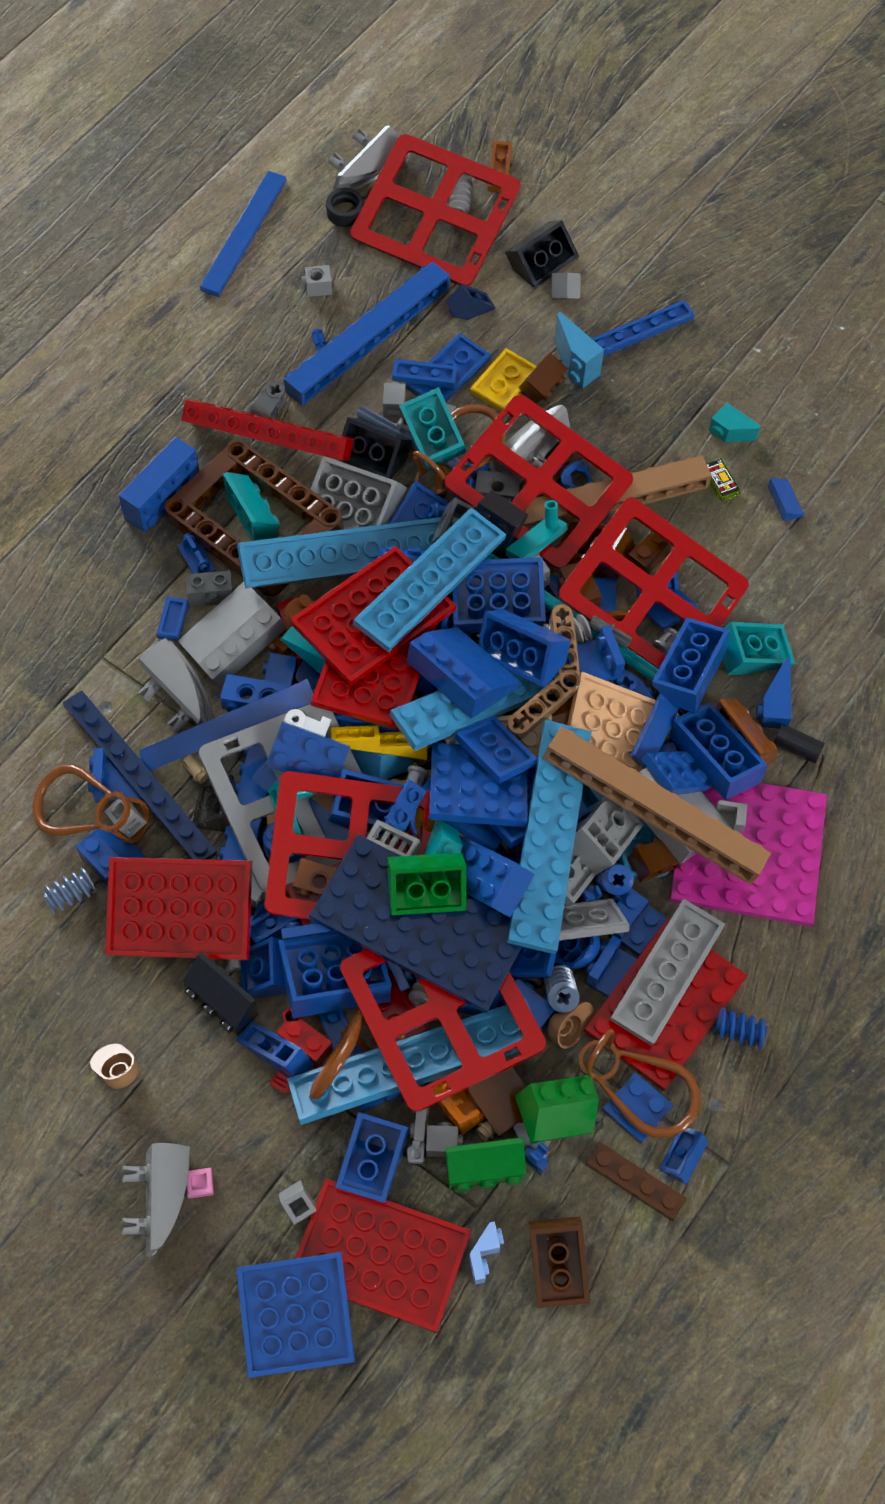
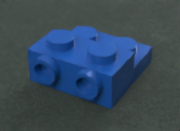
M631 888L628 892L617 895L614 899L629 923V932L607 935L611 938L614 935L621 939V945L639 957L668 918L648 905L649 900Z

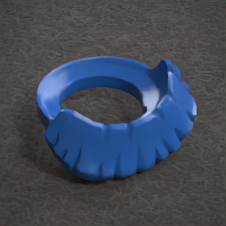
M577 460L567 465L560 476V483H562L561 485L564 489L577 487L571 480L570 474L573 471L583 473L587 477V483L592 482L589 467L582 460Z

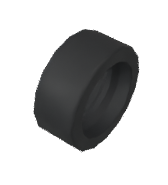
M345 187L332 191L326 200L328 219L337 226H353L364 205L361 194L352 188ZM342 202H349L356 206L353 211L346 213L339 212L333 207Z

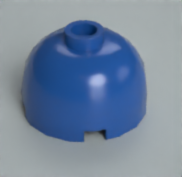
M599 936L560 940L555 961L570 969L579 970L588 967L599 955L601 947Z

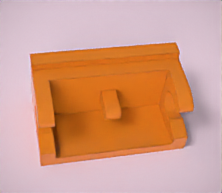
M446 1082L432 1088L435 1096L449 1090ZM463 1091L437 1103L453 1125L458 1127L461 1135L484 1120V1116Z

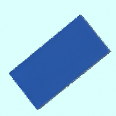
M166 597L157 631L158 639L166 638L167 640L178 642L181 638L189 607L188 599Z

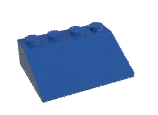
M543 557L483 560L453 589V603L457 606L456 611L453 612L454 628L458 627L465 634L481 633L485 611L503 609L539 626L546 624Z
M458 627L426 632L409 644L407 662L471 719L522 685V682Z
M335 932L278 940L292 1018L358 1007L341 973L340 965L344 959L365 950V948ZM384 962L363 973V977L377 1004L390 1002L392 985Z

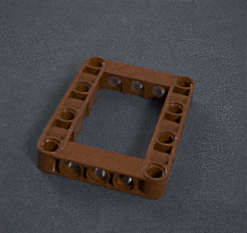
M237 440L229 443L225 449L165 503L167 516L174 527L184 534L190 533L193 535L200 546L242 578L237 544L242 541L199 510L206 502L209 503L211 498L220 489L225 488L223 474L226 472L249 476L265 493L283 502L286 508L301 519L308 520L310 524L298 535L344 529L341 512L246 443ZM290 583L256 588L267 596H276Z

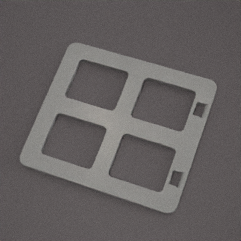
M311 704L298 708L305 716L320 721L322 716L331 719L325 737L331 738V727H339L331 711L313 707ZM287 713L207 743L199 750L201 763L246 861H253L252 874L259 889L265 893L269 865L250 823L275 813L271 798L267 796L247 805H241L220 760L255 745L262 746L268 759L281 723ZM237 739L239 746L227 751L224 744ZM349 749L342 769L361 773ZM273 770L277 780L280 781L283 773ZM313 793V796L297 799L295 815L302 834L325 838L308 802L310 798L320 794ZM378 835L376 840L380 841L383 835ZM315 856L305 857V859L328 866L342 861ZM300 860L288 864L286 885L294 882Z

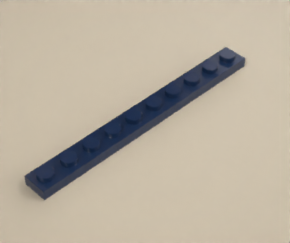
M81 690L63 702L64 708L98 748H104L106 758L138 797L145 802L148 809L190 859L211 860L217 856V850L86 694Z

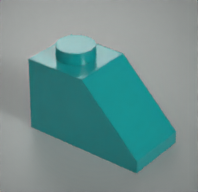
M726 403L712 417L709 431L716 438H720L724 442L755 441L758 438L761 426Z
M436 820L423 855L461 853L463 846L458 830L443 821Z

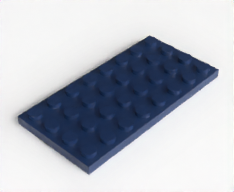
M357 834L309 915V919L487 1014L522 946L506 943L511 918L466 894V911L391 915L387 857H397L399 855Z

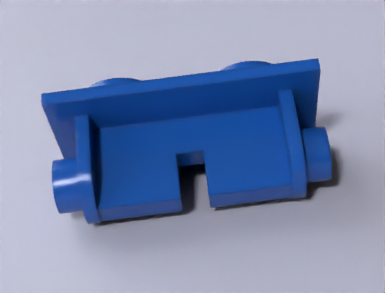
M190 533L185 534L182 537V544L177 545L192 573L215 572L216 568L204 548L196 542L193 535Z
M408 779L407 783L402 785V790L390 812L384 817L386 820L384 823L404 832L426 791L411 779Z

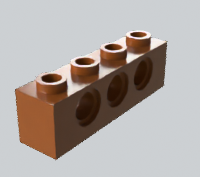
M301 858L293 888L297 889V894L310 897L311 893L321 897L337 868ZM317 875L325 877L327 881L326 886L322 889H318L313 885L312 880Z

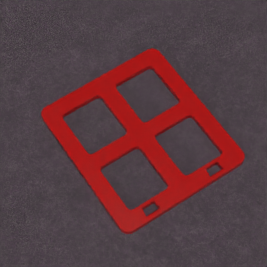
M402 134L393 146L350 233L355 241L419 268L427 266L433 261L450 275V281L459 285L470 286L474 282L520 191V182L512 176L409 134ZM408 153L417 154L448 167L432 198L425 197L393 183ZM461 175H468L502 190L487 220L478 219L447 206V202ZM385 199H390L424 214L408 245L370 230V226ZM502 199L508 201L504 210L498 208ZM439 221L478 236L464 266L461 268L423 252ZM474 254L480 255L476 265L470 263Z
M518 394L512 398L446 476L444 485L448 491L463 502L475 507L474 510H476L478 503L484 496L469 486L466 480L486 456H491L526 482L524 488L511 502L513 505L525 512L539 494H543L550 500L556 501L558 506L579 521V524L559 548H554L549 544L539 552V555L543 557L546 563L560 570V568L568 565L632 485L634 478L632 473L526 396ZM508 413L512 419L506 425L501 421ZM521 415L526 416L560 441V444L540 468L534 467L500 441ZM573 453H577L612 479V483L593 506L586 505L552 479ZM467 461L473 464L468 472L461 469ZM524 525L516 541L530 531Z
M629 497L623 501L558 592V597L574 611L582 614L588 621H591L593 616L596 615L611 625L615 624V628L632 637V641L627 648L659 669L666 655L635 632L654 603H659L683 621L686 618L722 627L748 589L749 582L746 577L640 501ZM631 519H636L673 547L666 560L653 576L613 549L614 542ZM686 558L692 559L727 585L726 591L709 615L703 614L667 586ZM601 563L641 591V595L622 621H617L580 593L583 585ZM726 596L733 599L727 609L721 604Z
M292 771L283 773L279 782L264 903L265 910L271 915L309 919V915L317 902L291 899L285 896L289 856L291 854L343 860L357 834L366 838L369 803L376 801L395 804L402 787ZM425 790L426 793L418 806L423 809L421 848L417 855L424 854L431 832L426 831L430 802V791ZM299 791L351 799L349 833L346 841L297 835L293 832L296 797Z
M365 949L344 959L340 965L341 973L407 1107L413 1112H420L541 1053L545 1049L546 1039L510 972L498 992H500L523 1038L493 1054L481 1057L457 1013L458 1008L468 1003L417 977L428 1001L395 1018L386 1020L363 977V973L387 960ZM432 1020H438L461 1062L462 1068L431 1084L420 1087L417 1085L396 1043V1038ZM517 1048L521 1055L506 1061L504 1054ZM446 1082L449 1090L435 1096L432 1088Z

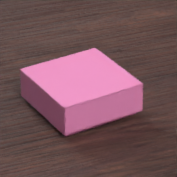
M211 1168L188 1171L186 1185L188 1198L214 1195Z

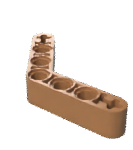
M560 604L554 607L549 625L550 631L571 640L567 659L571 661V664H564L551 683L509 718L506 728L519 741L573 697L579 688L581 677L572 609L567 605ZM569 680L573 682L574 686L568 687L563 681ZM554 695L557 701H549L546 696ZM536 709L539 711L540 715L533 716L530 714L529 710ZM524 720L525 722L523 723L522 728L520 729L518 726Z

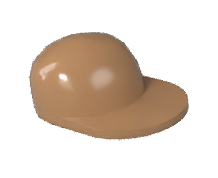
M582 1001L578 1003L573 1011L555 1013L550 1018L547 1028L548 1037L552 1043L564 1049L575 1045L586 1034L584 1029L595 1015L592 1004Z
M110 1044L102 1047L93 1055L90 1061L92 1070L107 1086L113 1089H121L130 1085L138 1076L139 1067L132 1053L120 1044Z

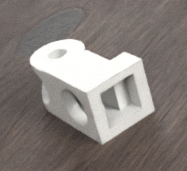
M292 709L288 711L283 721L325 736L331 719L322 716L321 720L317 721L305 716L298 709Z

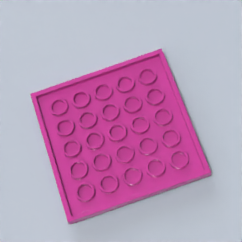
M759 783L727 800H724L713 786L707 792H703L715 808L719 800L747 804L746 826L742 835L750 841L763 846L771 855L758 878L750 885L697 853L674 870L669 902L680 904L685 899L701 908L812 927L815 916L827 794Z

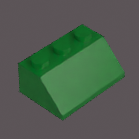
M462 853L387 857L391 915L466 911V863Z
M591 1075L533 1083L515 1095L531 1144L591 1134L594 1131L599 1098Z
M523 1137L446 1147L445 1164L449 1190L455 1189V1192L460 1193L469 1191L470 1187L480 1186L481 1189H490L496 1187L498 1183H506L507 1186L521 1184V1180H525L526 1177Z

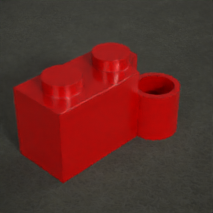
M288 1007L283 1012L284 1023L277 1031V1035L301 1047L314 1063L313 1067L317 1069L332 1052V1041L305 1023L303 1017H299L298 1021L288 1022L287 1018L291 1016V1010Z

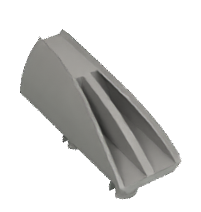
M385 126L372 139L361 128L358 129V132L355 131L352 138L364 146V149L349 163L339 156L337 152H334V155H331L328 163L340 171L333 190L344 187L356 190L376 180L399 137L397 132L391 126Z
M558 405L546 411L571 428L567 409L563 405ZM530 421L505 443V446L534 467L540 468L546 461L544 457L559 440L533 421ZM492 460L493 468L497 472L514 474L497 460Z
M164 638L139 657L138 663L151 675V680L138 691L140 695H143V699L150 702L153 696L163 688L180 705V711L167 722L168 725L173 726L172 729L179 733L191 718L199 725L214 719L209 699L198 676L172 641L168 642Z
M154 1143L151 1144L146 1152V1166L123 1165L122 1173L130 1174L124 1175L122 1182H145L146 1217L122 1218L121 1225L132 1227L123 1228L121 1234H145L146 1256L148 1257L156 1254L157 1250L164 1244L178 1217L187 1185L190 1156L189 1146Z

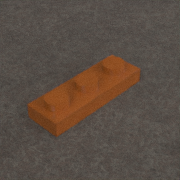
M493 141L490 168L509 175L512 142ZM488 184V192L501 193L502 190Z

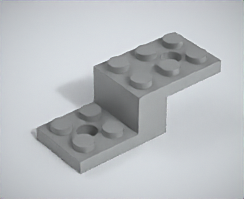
M605 796L588 818L577 824L565 898L567 907L576 902L596 874L616 863L644 825V822L638 816ZM613 817L617 819V824L615 823Z

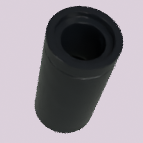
M782 724L773 742L776 746L814 764L825 745L824 742L785 724Z

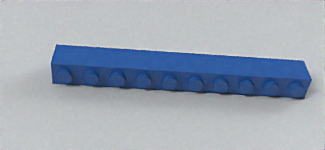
M433 261L427 266L422 267L415 276L408 278L401 287L393 290L383 301H379L372 310L364 313L354 324H350L339 336H335L329 344L320 348L310 359L303 361L296 370L289 372L284 378L285 392L300 405H305L445 293L450 287V275Z
M270 653L269 661H265L263 666L264 680L287 685L295 684V677L298 672L297 657ZM261 745L244 749V755L247 756L245 762H241L239 776H242L241 782L236 783L235 794L241 805H247L270 796L268 792L251 779L263 763L268 760ZM265 817L250 823L258 844ZM227 825L224 836L227 842L226 846L221 848L219 860L246 861L231 826Z

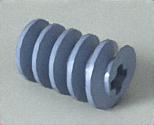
M79 869L80 876L74 872L70 873L71 881L63 876L62 885L56 880L53 881V890L48 885L44 886L45 893L43 896L53 915L56 914V906L63 911L65 910L64 902L73 906L74 897L81 902L82 893L88 898L91 897L90 889L97 893L85 869Z
M562 965L553 966L551 978H544L549 1004L554 1010L561 1013L573 1011L580 1000L573 972L570 968Z

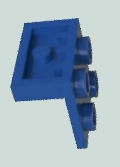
M610 625L601 627L599 637L596 640L577 644L580 672H585L605 681L621 678L625 661Z

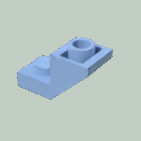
M495 1221L488 1224L469 1255L474 1285L485 1283V1275L489 1274L486 1258L481 1259V1256L499 1253L500 1244H504L501 1228L496 1229Z

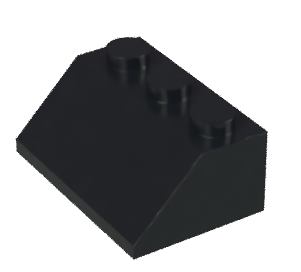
M562 220L547 222L505 251L513 270L532 287H536L552 276V273H556L579 257Z
M347 417L342 436L353 438L354 440L350 459L343 462L392 479L406 462L413 440L361 418Z
M200 952L183 979L184 992L191 1000H199L203 1004L202 1009L210 1017L215 1015L220 1019L219 1024L228 1033L233 1031L239 1036L249 1023L259 1015L256 1001L204 953Z

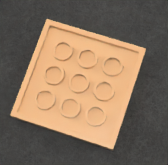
M580 672L581 682L573 695L567 725L592 731L590 743H593L608 755L616 757L618 761L640 772L643 769L630 755L656 700L585 672Z

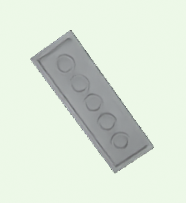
M683 899L611 1016L610 1021L650 1046H653L720 935L725 923Z

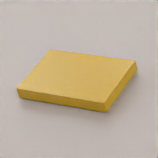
M505 348L470 388V394L501 412L514 396L523 392L518 387L534 370L536 365Z

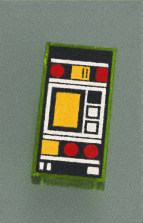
M722 458L706 463L712 475L710 484L721 502L741 494L740 487Z

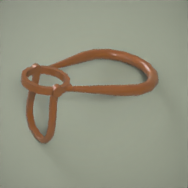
M475 404L459 407L451 412L454 421L460 416L469 413H481L490 417L492 421L498 416L495 410L484 405ZM506 433L500 439L501 443H503L504 445L506 440ZM414 451L412 457L418 467L415 481L419 483L421 475L427 470L426 466H423L420 461L422 459L436 471L440 478L441 489L434 493L438 496L447 493L448 490L444 485V473L447 476L449 471L441 464L437 465L423 453ZM486 456L475 470L488 464L494 458ZM473 464L464 469V471L468 472Z
M75 764L62 765L51 770L41 780L35 792L32 805L36 824L41 831L50 836H66L101 828L105 832L113 833L125 843L134 844L144 836L150 818L149 809L145 802L137 798L126 797L118 791L111 792L88 771ZM64 774H75L106 793L96 807V822L94 825L53 827L46 822L42 812L43 798L48 787L56 778ZM114 798L122 800L124 810L120 820L112 826H106L102 820V812L105 805ZM130 802H134L142 807L143 818L147 823L134 838L128 839L118 830L126 824L131 811Z
M359 1009L346 1029L341 1032L339 1044L313 1082L309 1091V1098L316 1101L324 1094L344 1066L356 1044L365 1052L372 1050L359 1038L362 1020L364 1019ZM404 1034L399 1036L400 1040L406 1039Z
M612 1029L607 1030L600 1040H593L581 1049L579 1067L584 1076L591 1075L592 1081L598 1082L627 1121L639 1132L654 1138L673 1137L686 1131L696 1120L701 1106L700 1089L694 1076L681 1064L663 1058L616 1049L612 1043L614 1037ZM596 1046L585 1068L583 1064L584 1054L589 1048ZM605 1046L613 1052L616 1063L608 1074L596 1076L592 1067L601 1049ZM621 1055L674 1072L686 1082L690 1091L691 1104L687 1115L679 1123L662 1128L645 1124L604 1083L617 1073Z

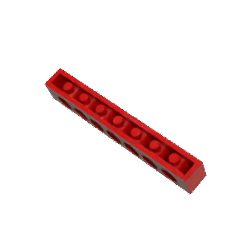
M195 399L185 400L181 419L184 422L341 461L350 459L354 440L353 438Z

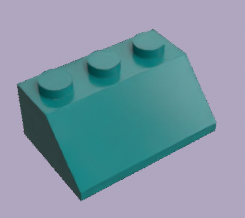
M224 473L223 478L227 500L250 539L256 541L279 537V520L276 515H271L270 506L265 498H261V492L257 483H252L247 475Z

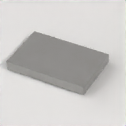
M613 899L574 903L569 907L566 904L564 905L559 941L629 932V923Z

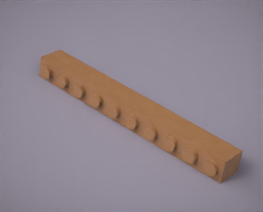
M703 455L691 456L678 462H668L658 467H649L635 473L630 472L634 478L632 485L608 514L616 512L623 501L629 497H633L645 505L709 488L712 475ZM609 477L604 481L590 482L584 486L567 488L566 490L586 505L593 506L612 483V479ZM545 495L535 498L525 510L528 516L524 526L529 530L545 519L544 504L550 500ZM558 506V519L567 523V525L571 522H579L575 517Z
M562 726L542 759L750 885L758 878L771 855L763 846L750 841L740 832L732 830L722 824L720 820L712 818L697 806L689 804L677 794L661 787L656 781L646 778L636 769L628 767L618 761L616 757L608 755L593 743L585 741L573 731L567 730Z

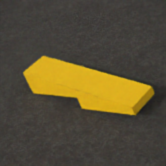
M378 725L331 727V739L350 745V749L427 760V746L414 751L401 732L379 733Z

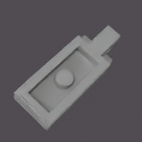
M429 1107L420 1112L412 1111V1113H416L415 1123H411L410 1138H414V1141L407 1148L409 1163L424 1164Z

